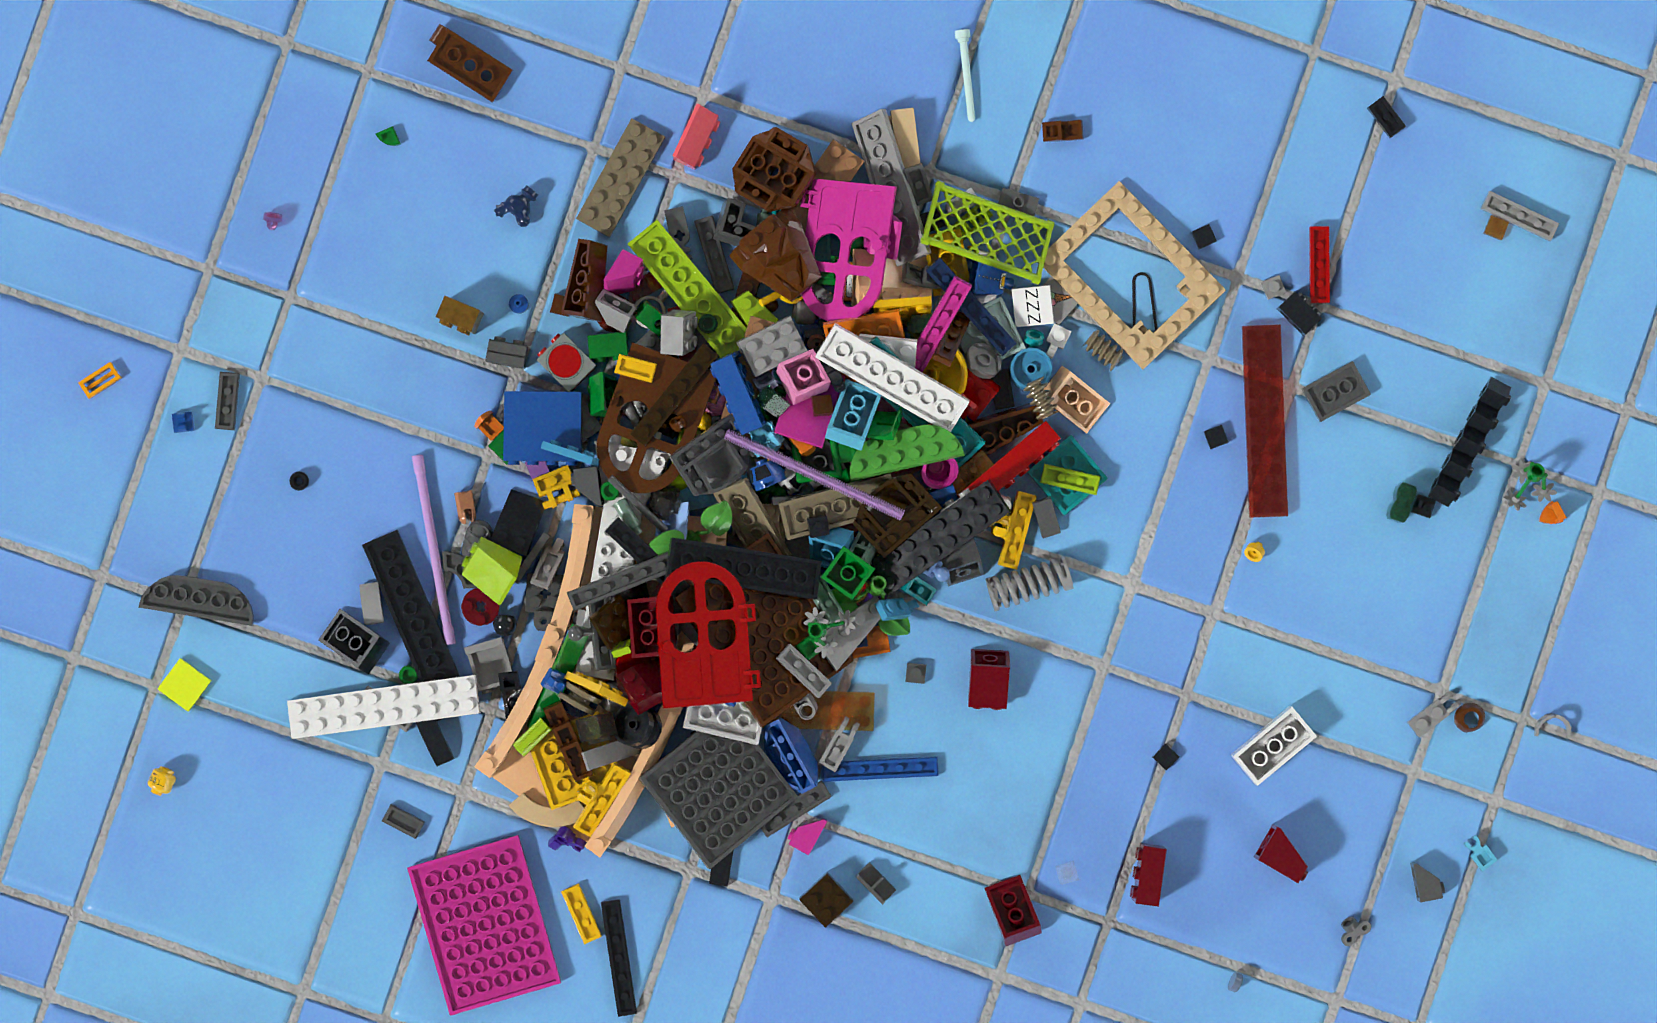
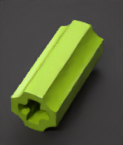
M539 718L512 745L525 757L552 729L542 718Z

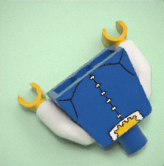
M979 250V254L984 256H987L990 253L983 250ZM975 260L972 261L969 283L972 284L970 291L981 304L994 300L997 295H1002L1004 288L1011 290L1014 285V279L1006 277V271Z

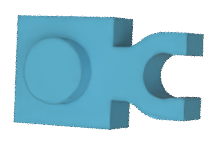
M1474 835L1472 837L1475 840L1473 846H1470L1467 841L1463 844L1466 848L1473 851L1470 857L1483 872L1495 863L1497 858L1486 844L1481 847L1477 835Z

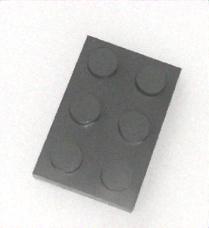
M1353 361L1302 388L1319 422L1371 395Z

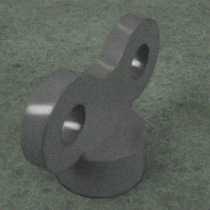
M1353 916L1346 918L1341 924L1346 931L1342 935L1341 941L1345 946H1352L1359 935L1369 933L1371 924L1367 920H1361L1358 923Z

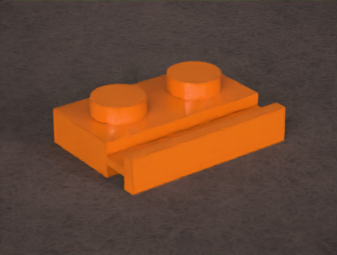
M874 626L867 634L868 646L856 648L852 652V657L854 659L890 652L888 635L879 626Z

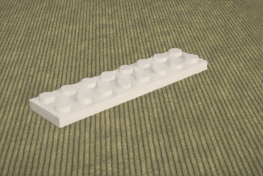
M836 323L815 355V358L931 424L945 428L950 432L970 402L968 398Z

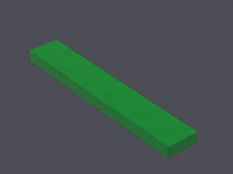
M567 634L552 668L564 674L567 671L572 673L589 636H583L581 640L573 641ZM543 687L527 723L528 728L539 718H542L548 725L550 724L543 708L560 701L561 698L558 696V693Z

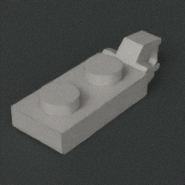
M557 538L553 547L548 546L545 549L531 578V584L549 590L564 558L565 552L562 550L565 543L563 539Z

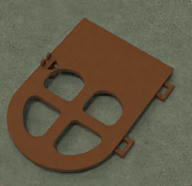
M632 342L628 356L657 364L652 383L620 375L598 435L597 457L600 467L607 478L614 475L630 492L645 494L667 487L680 474L672 463L670 468L661 476L653 480L643 479L639 475V470L647 449L655 448L672 455L681 446L693 440L707 403L716 405L720 391L717 386H714L716 378L713 377L711 370H707L673 412L677 416L682 415L686 421V428L680 443L673 445L653 437L645 447L630 434L633 430L618 424L617 418L621 408L628 402L640 401L650 410L688 362L666 354H660L658 351ZM712 390L717 391L714 400L710 399ZM612 435H619L637 443L632 463L626 471L618 470L611 461L609 440Z

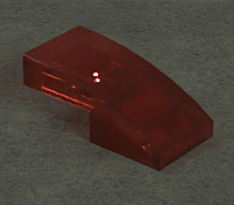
M651 272L644 274L645 277L640 286L637 285L634 291L629 292L634 303L640 298L663 288Z

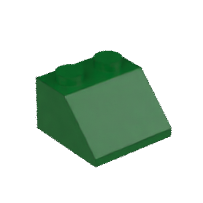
M599 372L589 377L587 390L590 394L588 410L591 416L605 418L618 383L615 380L616 377L604 372Z
M843 546L821 578L853 600L875 568Z

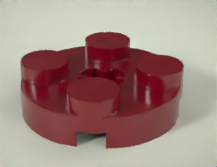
M475 588L464 596L461 609L463 616L468 622L482 626L494 621V618L499 615L500 605L479 588ZM479 601L480 603L483 601L486 604L484 606L485 611L483 612L476 610L478 607L476 604Z

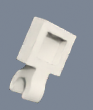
M1055 323L1046 339V342L1050 343L1046 353L1050 359L1054 357L1057 348L1064 349L1072 332Z

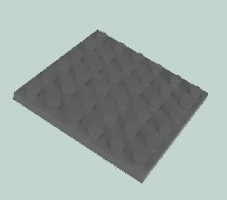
M700 731L694 732L639 777V780L708 869L714 867L798 797L759 745Z

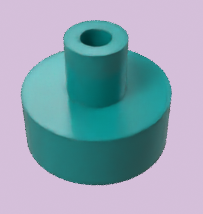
M1034 329L1026 331L1024 341L1028 344V348H1035L1043 344L1044 334Z

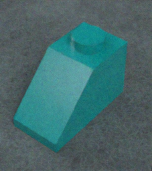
M919 577L914 578L900 588L926 606L937 590Z

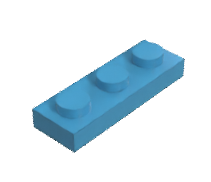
M551 440L550 443L542 442L541 449L597 467L600 465L599 459L594 458L595 453L584 450L582 454L578 452L579 448L567 445V448L561 447V442Z

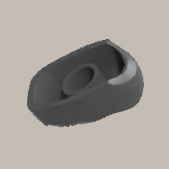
M475 520L468 526L462 545V555L464 557L470 556V549L473 543H478L481 537L491 540L493 529L487 522Z

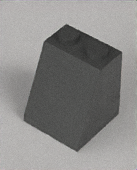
M974 538L940 560L943 563L941 567L947 568L950 572V577L946 581L948 586L984 575L982 561Z

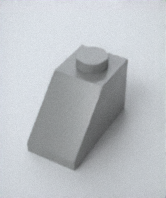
M605 289L601 291L595 301L606 324L624 333L633 319L637 306Z

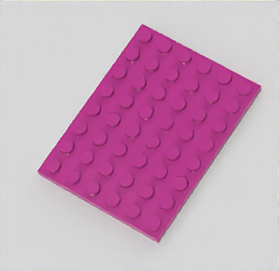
M519 835L407 867L450 1016L561 983Z

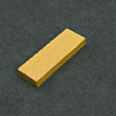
M578 883L561 891L583 943L586 944L602 937L580 884Z

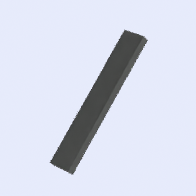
M668 552L568 591L567 595L573 610H578L665 575Z

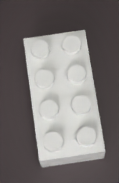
M1289 706L1234 751L1231 756L1252 782L1258 786L1317 736L1295 709Z

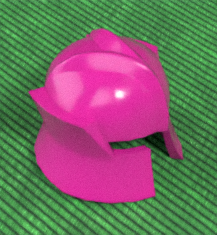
M954 458L922 466L920 474L927 486L933 489H942L952 484L957 478L958 464Z

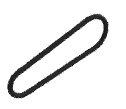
M1140 272L1134 275L1132 279L1133 326L1136 324L1135 279L1140 275H1144L1149 282L1156 331L1158 327L1151 278L1148 274Z

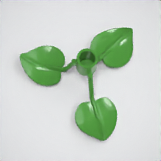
M724 500L706 508L701 515V524L708 530H697L696 532L688 530L686 540L701 542L700 535L710 534L711 531L716 536L725 534L732 523V511L728 502ZM679 530L665 531L655 537L649 543V546L658 555L669 551L670 538L684 539V534Z
M879 552L875 554L874 559L880 555ZM872 573L868 580H871L869 586L853 600L836 588L832 590V593L844 614L847 610L851 613L858 608L855 602L868 592L873 596H881V600H885L884 589L887 585L885 578L874 576ZM908 617L886 621L880 619L878 621L880 629L887 635L899 636L910 633Z

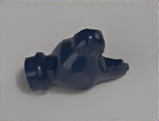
M527 185L521 190L522 195H511L505 202L496 205L494 212L497 217L500 216L502 218L504 214L511 213L516 217L517 224L520 227L528 226L530 223L529 202L535 201L538 194Z

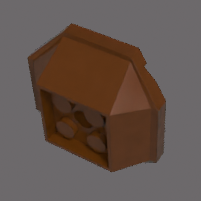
M777 127L753 136L732 168L735 192L767 212L796 207L816 176L809 146ZM779 169L778 174L772 176L773 171Z

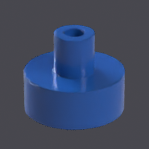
M516 294L510 298L509 307L514 313L522 314L528 309L529 303L525 296Z

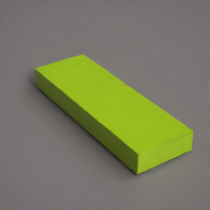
M1044 464L1040 483L1097 495L1101 476Z

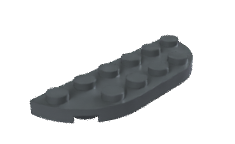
M172 575L159 579L146 589L138 607L253 626L254 623L251 604L238 588L224 582L189 576Z

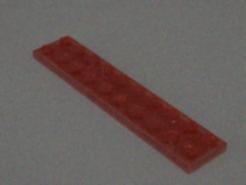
M1281 325L1242 326L1249 518L1288 516Z

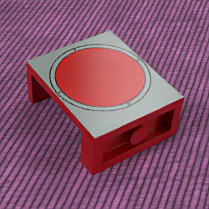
M558 333L551 340L553 344L548 349L544 347L537 354L539 356L537 361L568 392H572L597 365L566 334L560 335Z

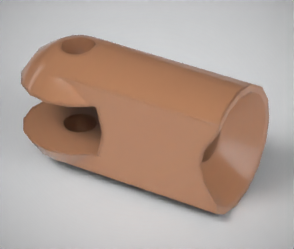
M472 490L454 493L459 521L464 525L466 524V513H469L471 523L475 521L476 510Z

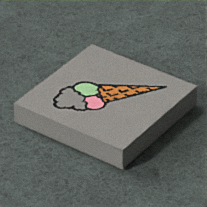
M1051 276L1044 285H1050L1054 323L1060 325L1078 303Z

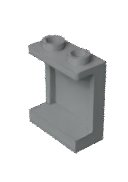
M503 637L464 648L466 655H468L472 673L476 675L478 692L482 691V695L493 692V687L500 686L498 673L513 671Z

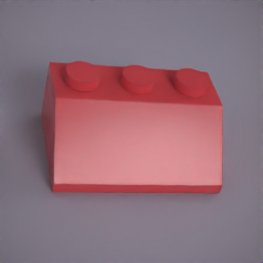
M696 104L673 153L674 161L694 170L697 166H701L705 157L702 156L704 149H709L713 140L710 138L713 131L716 132L720 125L717 114L700 104Z

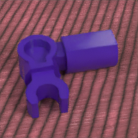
M562 826L549 839L548 847L558 850L565 844L572 846L574 850L580 852L581 849H584L587 842L577 838L576 834L568 827Z

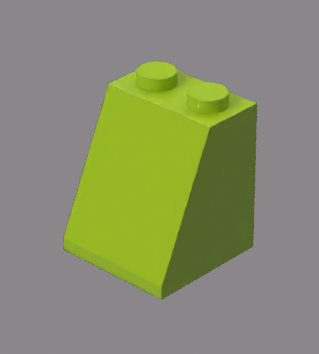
M481 537L478 543H473L470 549V556L464 558L461 565L464 567L462 575L494 602L501 605L518 577L523 556Z

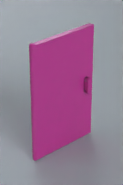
M830 383L827 391L816 396L831 395L834 412L840 392H836ZM786 394L774 433L822 448L832 415L813 416L811 398L793 405L788 394Z

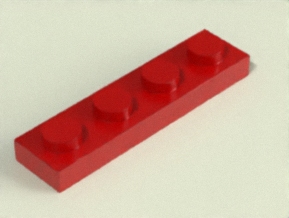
M1329 226L1309 227L1310 304L1330 303Z

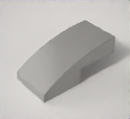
M378 582L360 584L364 624L384 623L383 605L381 603Z

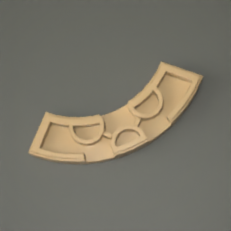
M525 793L508 805L523 819L545 827L571 825L577 821L585 808L580 801H576L551 810L550 807L534 802Z

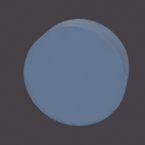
M1233 973L1228 984V990L1233 992L1239 990L1243 981L1242 974Z

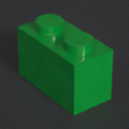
M626 332L587 336L589 359H594V363L606 362L605 358H613V361H617L619 354L628 356Z

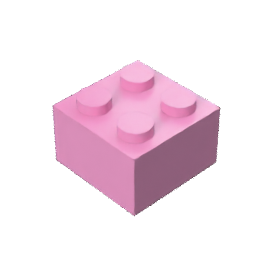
M814 349L778 364L776 374L793 405L827 391L831 383L821 362L815 358L816 353Z

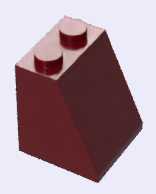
M971 649L968 707L974 709L991 708L993 710L1007 709L1010 674L1009 651Z
M1272 824L1256 851L1254 858L1299 883L1300 880L1303 881L1306 878L1308 866L1282 829Z

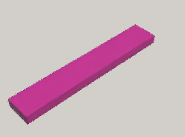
M954 276L917 340L915 369L923 373L940 340H942L972 288V284Z

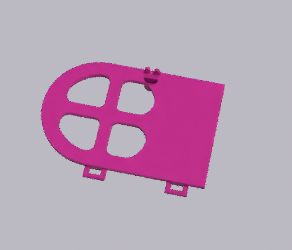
M813 179L812 190H806L801 198L800 207L809 208L805 236L808 239L814 258L816 244L821 237L827 234H835L841 242L839 259L836 263L816 260L820 272H829L836 275L832 302L822 304L816 297L812 286L802 293L806 305L818 317L826 321L857 318L866 314L876 303L883 286L887 253H890L888 245H891L889 238L897 187ZM806 194H809L808 204L805 203ZM859 237L868 238L872 242V248L875 250L874 262L869 267L851 265L849 263L851 245ZM849 275L869 277L871 284L865 297L853 307L845 306L843 299L847 277Z

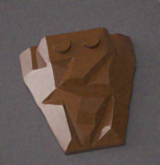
M790 208L782 209L776 215L771 214L745 235L739 241V245L729 255L742 272L767 285L791 302L822 278L808 239L805 236L802 223Z

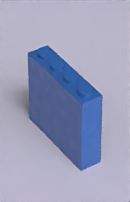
M504 391L503 461H508V465H520V461H525L527 465H539V462H547L546 465H558V462H566V466H577V462L581 461L541 449L543 441L550 443L551 440L561 442V447L567 448V445L579 448L578 452L582 453L583 393Z

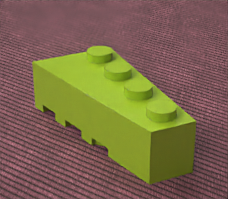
M745 291L729 301L746 329L750 316L774 323L779 321L765 306L762 307L749 291Z

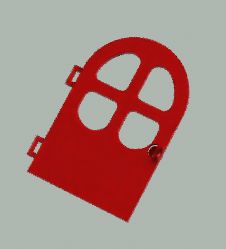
M692 562L680 566L665 579L656 600L657 645L659 647L663 708L753 701L752 688H761L760 670L751 671L747 622L756 621L755 604H746L742 587L737 579L725 568L710 562ZM716 578L728 588L733 598V607L731 609L709 611L707 609L705 596L706 580ZM683 580L692 581L695 589V611L672 614L668 609V603L673 590ZM747 608H752V618H748ZM714 620H732L735 623L736 630L734 642L725 649H715L709 643L708 623ZM694 622L698 630L697 647L691 652L677 650L670 639V627L676 623ZM753 674L757 676V684H753Z

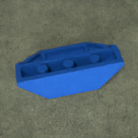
M782 718L766 725L764 749L771 762L790 787L803 794L818 786V762L800 729Z

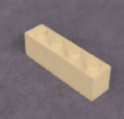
M914 108L891 110V115L888 118L904 168L920 164Z

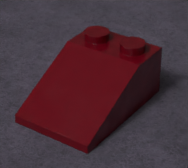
M659 659L634 665L616 675L617 688L623 692V696L628 699L629 704L638 715L662 702Z
M1021 875L984 888L1005 946L1042 933L1040 922Z

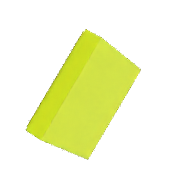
M180 658L157 689L189 712L212 680Z

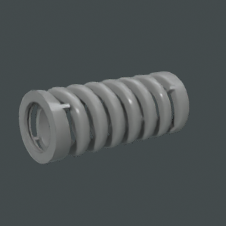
M1062 556L1058 561L1052 559L1050 567L1046 562H1041L1040 570L1036 565H1031L1030 573L1025 567L1021 568L1020 575L1016 570L1011 571V580L1006 573L1001 574V583L996 576L986 578V585L994 611L1000 610L1002 602L1005 608L1010 607L1008 590L1014 604L1019 605L1018 587L1025 602L1030 601L1028 585L1034 599H1039L1040 594L1037 580L1044 596H1049L1047 577L1053 592L1058 594L1060 590L1057 574L1060 584L1065 591L1074 589L1065 557Z

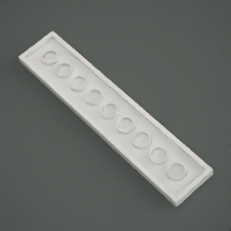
M476 675L287 701L292 739L481 713Z

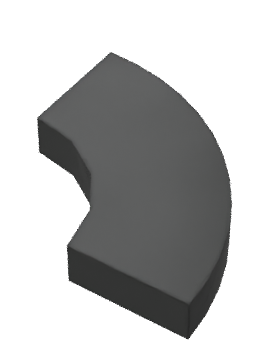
M442 551L443 570L456 574L462 582L463 589L477 588L462 575L464 567L461 565L465 557L458 553Z

